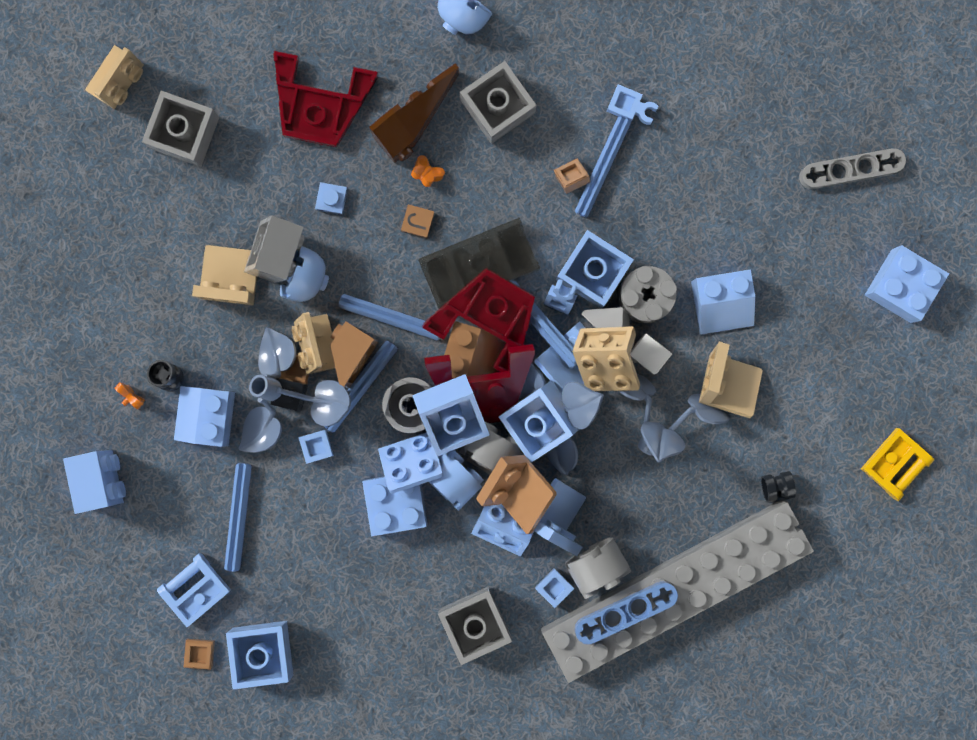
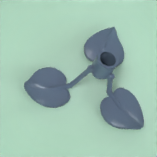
M271 328L265 329L260 345L258 366L262 375L253 377L249 385L250 393L258 397V402L262 403L265 407L252 409L245 419L242 440L238 448L244 452H263L278 442L282 432V423L277 418H274L276 411L268 401L278 399L281 394L314 402L311 407V416L315 423L321 426H333L338 423L351 406L348 390L340 385L339 382L333 380L320 382L316 386L315 397L282 389L280 382L276 378L281 377V371H288L293 366L296 358V346L289 337Z
M533 364L530 366L522 388L521 400L546 384L544 376ZM578 382L567 383L562 391V402L566 407L565 412L568 413L570 423L577 429H585L590 426L597 416L604 395ZM571 437L546 453L551 464L566 476L575 468L578 461L577 446Z
M637 374L640 382L639 390L619 391L630 399L646 401L644 423L640 429L642 437L638 447L645 454L654 456L657 463L684 451L685 443L674 430L690 414L696 413L700 420L710 424H722L731 419L727 411L699 403L701 394H693L688 399L691 407L669 429H666L660 423L649 422L652 403L650 396L655 394L656 389L647 378Z

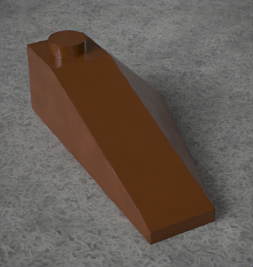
M456 63L432 79L426 86L428 90L425 92L415 91L410 95L404 107L401 108L398 104L369 126L374 140L394 163L398 160L403 162L413 154L412 148L419 141L459 76V67Z

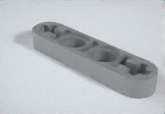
M891 148L811 163L801 170L799 180L805 188L817 189L893 175L904 168L906 157L901 150ZM890 155L893 159L898 160L894 168L891 164L879 167V162L889 159ZM861 160H868L871 163L872 170L869 174H864L860 171L859 162ZM836 164L842 165L846 170L845 177L842 179L836 178L832 173V168ZM823 166H826V176L817 178L815 183H813L812 179H807L806 175L811 170H813L814 174L822 173L825 171Z

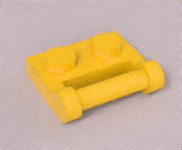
M896 428L862 466L861 470L881 486L893 499L900 501L904 496V490L925 466L929 467L933 463L934 458L900 428ZM914 454L917 458L916 461L893 485L890 482L891 479Z

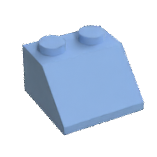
M751 269L701 277L691 281L700 335L754 326L755 292Z
M180 386L174 440L219 447L229 446L235 392Z

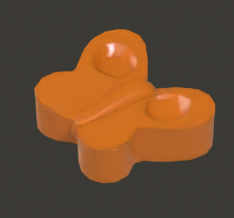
M424 155L418 156L415 167L411 172V176L414 179L421 180L425 187H430L433 182L441 181L445 175L443 168L431 167L427 157Z
M119 382L114 388L125 397L122 401L124 406L130 403L138 410L145 402V399L137 396L129 385Z

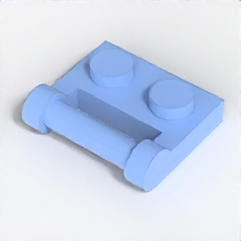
M201 553L197 554L193 558V562L169 583H163L157 588L159 595L186 627H189L231 591ZM201 570L205 577L177 599L174 592Z

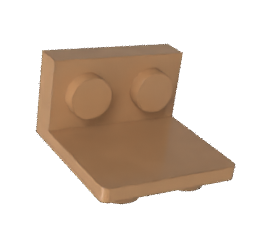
M525 455L505 456L499 459L476 500L481 506L502 504L526 534H531L557 493Z

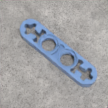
M657 582L582 617L575 624V635L583 644H593L672 607L678 598L677 590L668 582ZM661 588H664L666 591L671 590V593L668 595L669 600L667 602H664L662 599L653 601L657 607L652 609V604L646 595L651 593V597L655 598L660 595ZM636 599H642L646 602V610L642 614H634L631 611V604ZM610 611H617L621 615V621L616 626H609L605 621V617ZM600 616V621L606 629L605 631L601 632L600 628L597 627L592 630L591 637H587L586 634H580L583 631L582 625L587 623L589 627L598 624L595 618Z

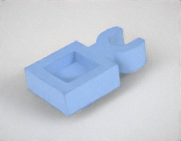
M618 84L606 112L618 117L627 118L630 121L636 115L643 124L651 125L653 119L647 117L645 111L649 109L656 112L658 105L653 102H640L643 94Z
M559 279L556 286H551L544 305L568 315L577 298V295H575L577 286L573 285L572 288L565 287L562 284L563 280Z

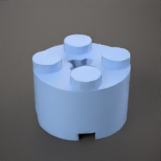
M455 450L438 456L443 477L429 481V483L459 511L482 488L480 484L484 480L475 470L469 467L465 469L461 465L464 459Z

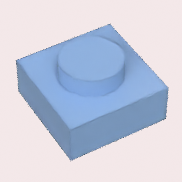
M320 182L315 209L343 215L348 188Z
M326 430L298 437L306 464L334 456Z
M553 568L535 589L556 608L570 594L574 587Z

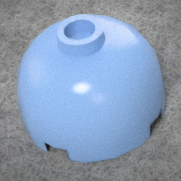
M438 0V12L445 21L443 27L454 35L458 31L464 34H474L481 30L492 16L491 11L478 0Z
M302 246L299 251L296 250L293 261H296V266L292 276L287 277L286 286L282 284L280 286L281 297L297 302L308 301L315 297L319 290L324 291L329 280V276L325 275L326 266L323 259L313 250Z

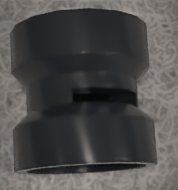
M165 360L154 361L147 370L148 381L152 385L168 392L177 390L184 381L182 370Z
M790 471L781 472L779 476L775 477L771 474L761 477L763 495L766 502H774L779 497L785 499L796 497L795 482Z

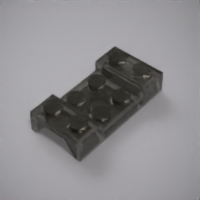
M520 217L418 259L438 309L486 268L509 281L518 280L540 270V265L531 250Z

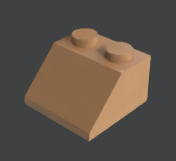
M345 321L343 326L337 325L330 338L333 339L331 350L338 382L343 387L350 388L379 342Z
M455 321L444 354L450 355L452 378H457L464 374L466 376L497 373L493 364L506 342L483 329Z

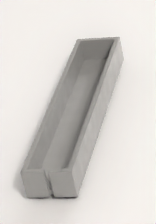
M779 500L542 627V634L567 682L574 681L814 552L803 530L796 527L799 523L788 502ZM657 582H668L677 590L678 598L672 607L593 644H583L575 635V624L582 617ZM661 588L660 595L655 598L651 597V593L647 594L646 597L650 600L652 609L657 607L653 602L655 600L662 599L664 602H667L671 590L666 591L664 588ZM636 599L631 604V611L634 614H642L646 610V602L642 599ZM610 611L607 613L605 621L609 626H616L621 621V615L617 611ZM600 616L595 618L598 623L597 625L589 627L587 623L582 625L583 631L580 634H586L587 637H591L592 630L597 627L600 628L601 632L605 631L606 629L601 624Z

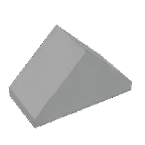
M623 307L584 310L582 313L584 318L595 328L630 327V317Z

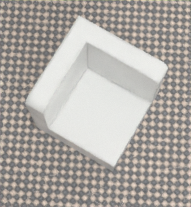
M644 334L633 347L630 355L634 363L638 362L652 374H657L672 353L648 334Z

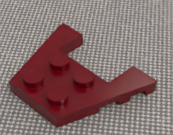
M274 51L273 58L276 69V84L278 86L282 135L285 138L337 148L378 79V72L353 67L348 94L294 84L299 63L298 55Z
M486 268L423 323L422 328L444 340L457 317L461 316L506 342L493 367L500 372L509 371L508 347L522 346L524 344L535 296Z
M533 344L508 347L509 371L466 376L484 422H501L499 416L517 404L535 355ZM450 355L424 358L426 369L435 386L454 379L452 378Z

